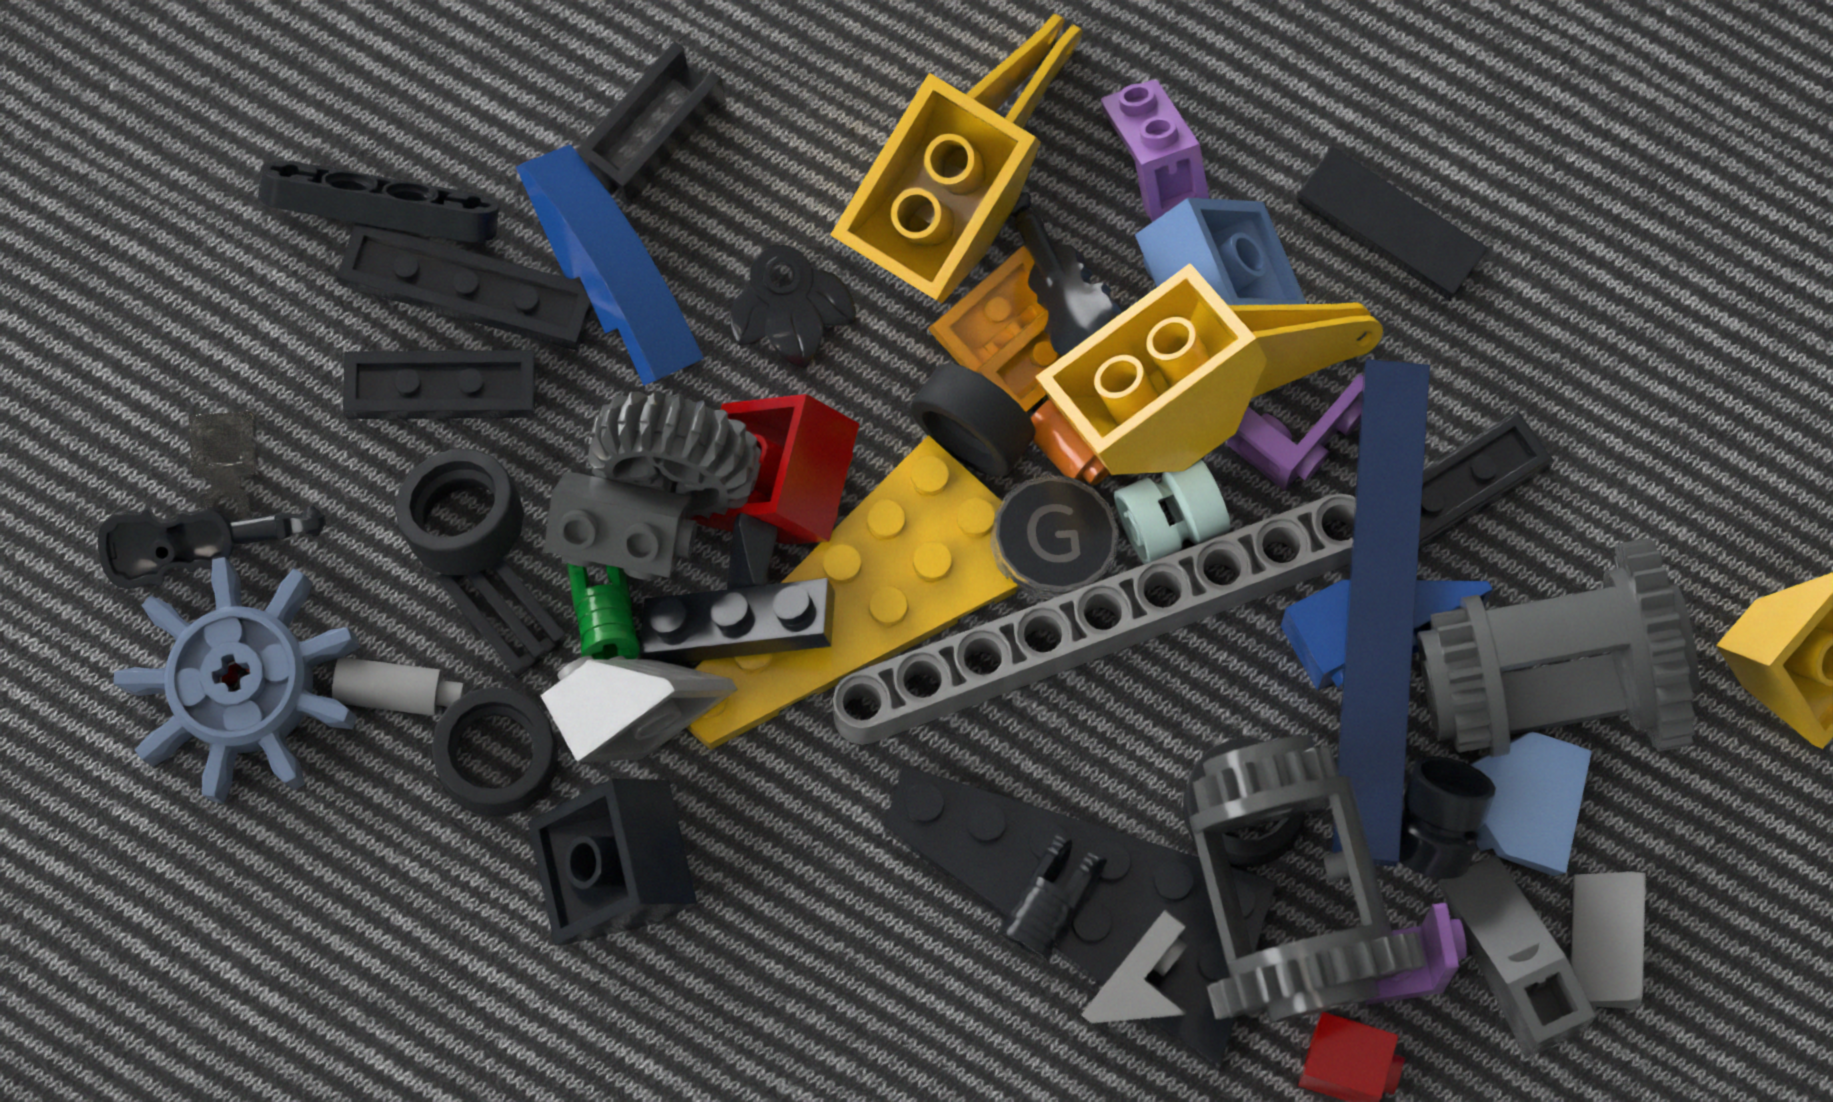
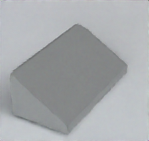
M1646 873L1578 874L1573 876L1570 965L1591 1006L1635 1009L1642 1001Z

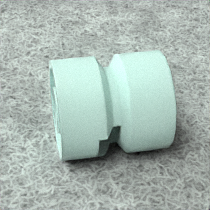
M1201 459L1185 471L1163 472L1162 481L1159 483L1150 478H1144L1114 493L1115 505L1120 521L1133 549L1143 564L1181 551L1183 541L1185 540L1198 545L1230 531V519L1221 492L1211 472ZM1165 501L1175 523L1174 525L1169 526L1159 503Z

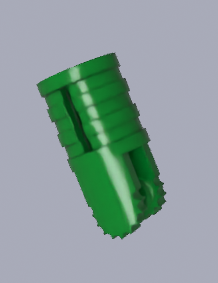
M567 563L574 612L580 631L582 657L592 656L593 660H609L617 656H624L626 660H635L639 655L640 648L635 633L630 590L624 568L606 565L608 581L611 584L596 585L588 588L590 584L587 567Z

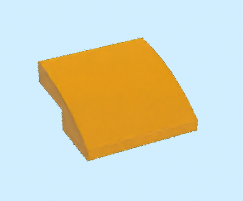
M1023 245L927 329L961 366L969 368L992 381L1009 394L1027 412L1046 395L1036 376L1062 358V356L1054 351L1050 336L1044 332L1049 314L1048 310L1038 304L1037 294L1028 285L1029 274L1035 262L1030 252Z

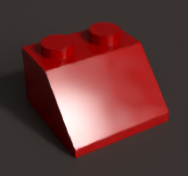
M808 394L722 403L720 410L724 409L728 413V419L740 420L746 425V431L752 433L757 438V447L761 450L759 459L761 468L753 493L749 495L747 503L743 507L736 509L728 508L725 515L714 512L709 519L702 515H695L691 520L697 521L699 525L733 532L737 514L744 513L777 526V543L790 545L830 541L833 526L838 517V507L848 468L853 458V448L860 423Z

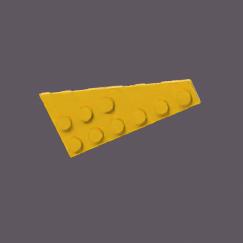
M928 435L832 531L830 541L821 542L781 582L829 579L835 590L831 647L703 660L694 670L730 678L738 690L686 728L709 750H712L778 716L779 711L814 693L819 695L838 685L839 680L866 666L871 667L957 624L958 619L993 601L996 604L1015 594L1016 589L1030 583V581L1018 576L1003 559L996 539L998 514L1005 503Z

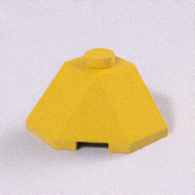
M1832 572L1756 599L1716 645L1744 689L1811 744L1822 749L1833 738Z

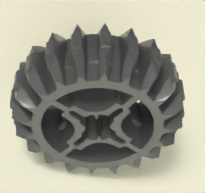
M636 391L631 392L628 397H613L610 404L602 405L599 417H596L588 442L589 453L587 461L592 465V474L595 477L690 496L688 519H693L695 515H702L709 519L714 512L725 515L728 508L736 509L743 507L747 503L749 495L753 493L761 468L759 463L761 450L757 447V438L752 433L746 431L744 423L740 420L728 419V413L724 409L713 410L705 406L703 400L696 403L684 399L681 394L677 397H669L659 391H653L651 396H647Z

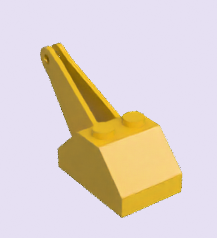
M1054 14L1039 31L967 94L962 93L929 73L830 235L942 304L985 256L1017 204L1041 143L1035 136L1025 131L1023 127L1053 78L1075 50L1083 30L1073 24L1061 36L1005 118L995 113V111L1036 68L1056 41L1065 21L1058 14Z
M1188 264L1038 374L1036 379L1051 402L1111 475L1185 471L1236 434L1251 398L1333 364L1367 354L1381 340L1383 327L1375 317L1371 316L1363 304L1356 302L1340 304L1227 305L1191 264ZM1367 331L1366 335L1362 339L1356 341Z

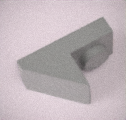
M1165 909L1081 1015L1090 1023L1184 1015L1186 1013L1184 1008L1145 977L1152 969L1164 976L1188 946L1178 938L1186 925Z

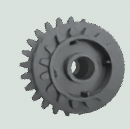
M1651 538L1619 543L1615 547L1616 556H1614V563L1616 569L1604 572L1603 589L1486 611L1480 596L1477 594L1461 597L1460 609L1431 614V630L1418 632L1417 644L1425 695L1438 741L1453 739L1455 750H1458V753L1487 748L1489 755L1493 758L1509 755L1510 735L1628 714L1630 722L1636 731L1646 729L1647 736L1651 737L1653 748L1656 747L1657 752L1693 744L1692 735H1695L1692 720H1695V714L1690 699H1694L1693 694L1698 693L1699 690L1696 646L1682 592L1677 584L1669 585L1666 566L1663 567L1660 550L1657 551L1655 541H1651ZM1610 651L1612 652V654H1607V655H1602V656H1596V657H1591V658H1585V659H1580V660H1575V661H1569V662H1564V663H1559V664H1553V665H1548V666H1543V667H1537V668H1532V669H1526V670H1521V671H1516V672H1510V673H1505V674H1501V673H1500V672L1508 671V670H1514V669H1519V668H1524V667H1530V666H1535V665H1541V664H1546V663H1551V662H1557V661H1562V660H1567V659H1573V658H1578V657H1583V656H1589V655H1594V654H1599V653H1605V652H1610Z
M1298 735L1240 748L1213 757L1203 763L1206 776L1192 783L1199 812L1192 815L1189 819L1230 978L1219 980V982L1207 986L1215 1019L1232 1018L1262 1010H1267L1270 1023L1312 1015L1381 995L1377 981L1394 978L1427 966L1418 933H1404L1396 936L1392 934L1352 779L1350 776H1338L1330 747L1319 749V747H1315L1312 735ZM1331 805L1343 851L1324 856L1326 872L1331 881L1350 877L1363 926L1304 939L1253 954L1222 833L1286 819Z

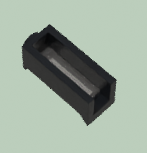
M674 40L577 147V153L607 189L611 197L614 195L630 207L633 204L632 199L714 109L726 103L722 77L712 70L705 79L688 67L684 47Z

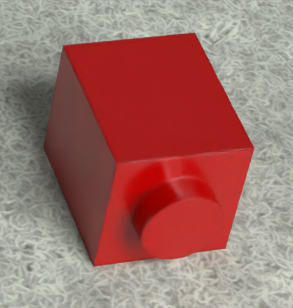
M1321 1012L1314 1028L1298 1086L1348 1102H1379L1383 1092L1394 1095L1405 1057L1394 1054L1399 1035Z

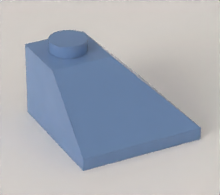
M1186 198L1135 234L1144 255L1145 269L1157 287L1188 264H1191L1227 305L1307 304L1267 209L1261 201Z

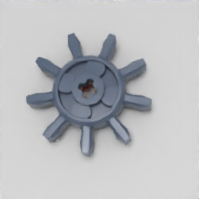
M225 557L212 559L211 583L215 594L216 610L203 615L190 624L184 620L171 604L149 596L142 604L145 612L155 626L170 634L176 640L169 654L166 667L160 669L133 667L114 671V685L119 689L138 696L166 694L168 704L174 714L166 723L150 733L135 749V752L144 762L154 767L169 758L182 744L195 736L210 746L208 760L202 775V795L211 802L224 804L232 785L233 769L238 753L264 750L272 772L291 789L296 790L303 786L305 781L300 762L290 751L285 737L294 730L303 716L317 719L330 727L353 729L357 720V716L336 699L312 694V668L321 663L342 658L358 649L360 645L357 636L348 627L328 630L312 639L300 641L289 629V626L298 610L307 600L313 582L305 574L293 568L280 583L269 606L262 611L256 608L242 607L241 580L235 566ZM245 669L249 675L240 679L241 689L233 691L229 685L238 681L237 671Z

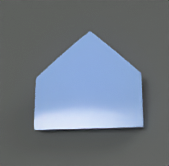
M1529 732L1510 740L1509 755L1492 758L1488 753L1469 764L1488 776L1496 787L1484 826L1477 830L1479 836L1476 844L1479 850L1484 851L1493 848L1498 857L1551 876L1566 873L1592 751L1556 738Z

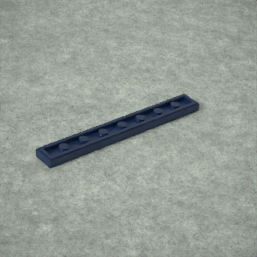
M1366 359L1363 374L1337 772L1338 776H1350L1352 779L1374 865L1396 867L1399 862L1430 365ZM1334 818L1331 854L1343 851Z

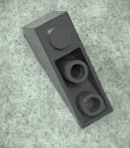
M1497 855L1470 866L1467 873L1459 878L1441 879L1437 882L1455 919H1460L1465 939L1525 1058L1574 1037L1588 1028L1597 1016L1567 957Z

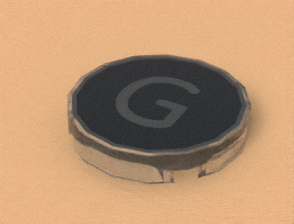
M1046 475L1025 480L1006 494L994 515L990 547L997 568L1007 579L1010 577L1014 583L1022 586L1021 590L1035 598L1050 600L1099 582L1105 577L1117 554L1119 529L1112 508L1095 489L1074 478Z

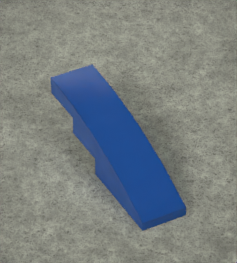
M566 145L516 167L565 278L573 280L580 277L605 334L618 328L643 386L704 359L674 296L644 244L607 189L572 145Z

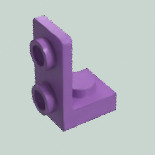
M1157 80L1129 85L1121 91L1101 99L1104 114L1135 160L1143 207L1152 222L1186 198L1209 199L1200 144Z
M1359 374L1298 445L1291 441L1292 435L1282 422L1270 414L1264 413L1260 416L1250 407H1247L1236 434L1227 440V445L1284 491L1298 476L1308 481L1328 457L1330 452L1324 446L1339 430L1347 436L1360 422L1363 376Z
M1447 903L1433 904L1421 926L1392 931L1393 936L1404 933H1418L1427 966L1394 978L1377 981L1381 995L1365 1000L1366 1005L1444 992L1452 977L1458 971V959L1466 958V941L1460 919L1450 920Z

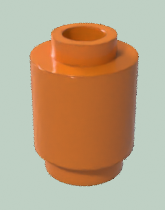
M1050 399L1032 415L1031 420L1036 430L1033 442L1068 480L1078 484L1087 481L1091 486H1095L1111 474Z

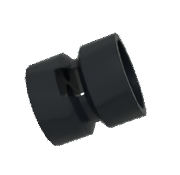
M1430 756L1416 761L1403 799L1406 805L1404 811H1402L1399 862L1415 872L1434 878H1459L1467 873L1479 836L1476 830L1484 826L1495 795L1496 787L1492 780L1475 767L1452 758Z

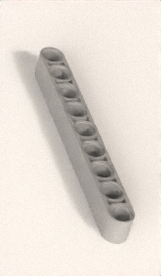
M1341 493L1329 495L852 673L842 679L835 688L833 696L835 727L840 735L851 743L860 745L874 743L1351 563L1352 538L1345 541L1333 540L1326 535L1322 525L1328 521L1338 520L1349 525L1353 531L1355 497ZM1273 542L1284 543L1293 550L1295 559L1286 563L1274 562L1266 556L1263 547ZM1214 564L1226 565L1233 570L1237 579L1228 585H1217L1208 580L1204 574V569ZM1163 586L1172 590L1177 596L1178 601L1170 607H1156L1148 602L1144 593L1151 587ZM1104 608L1113 612L1119 622L1111 629L1099 630L1088 624L1085 615L1092 609ZM1045 630L1056 636L1059 645L1050 652H1037L1028 646L1025 638L1033 631ZM984 652L994 656L1000 666L991 674L979 675L969 670L965 661L974 653ZM924 674L934 678L940 685V688L930 697L921 698L909 693L904 685L915 675ZM867 697L874 700L880 707V710L874 717L861 721L849 716L844 708L854 698Z

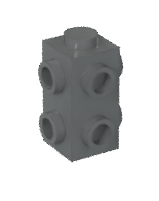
M566 471L552 491L544 552L561 555L565 562L576 566L589 567L601 563L624 568V572L627 575L638 579L652 580L661 576L669 578L681 557L690 558L695 544L697 521L688 519L691 497Z

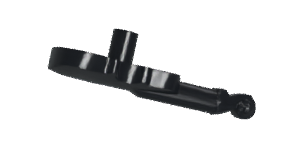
M1021 192L1017 204L1009 216L1015 217V228L1020 233L1035 262L1029 274L1028 285L1037 294L1038 304L1048 310V322L1044 332L1050 336L1054 351L1063 357L1119 316L1121 309L1110 297L1111 288L1103 282L1090 283L1093 273L1086 267L1085 258L1078 250L1071 245L1054 246L1044 227L1043 221L1031 208V195L1029 192Z
M206 506L193 512L182 510L177 517L171 519L159 518L154 515L150 507H145L141 512L121 511L110 515L101 525L98 533V552L105 575L117 587L132 589L148 583L160 586L164 582L167 570L175 567L186 568L188 572H195L198 568L212 569V559L225 557L229 560L235 545L275 539L281 540L299 533L317 537L323 531V527L326 526L325 514L321 513L315 506L307 507L301 514L282 512L231 521L220 509L213 506Z

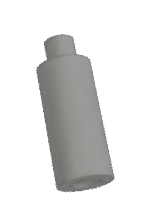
M346 657L338 658L332 686V699H336L341 704L432 716L437 715L439 706L448 707L465 694V683L444 681L441 669Z

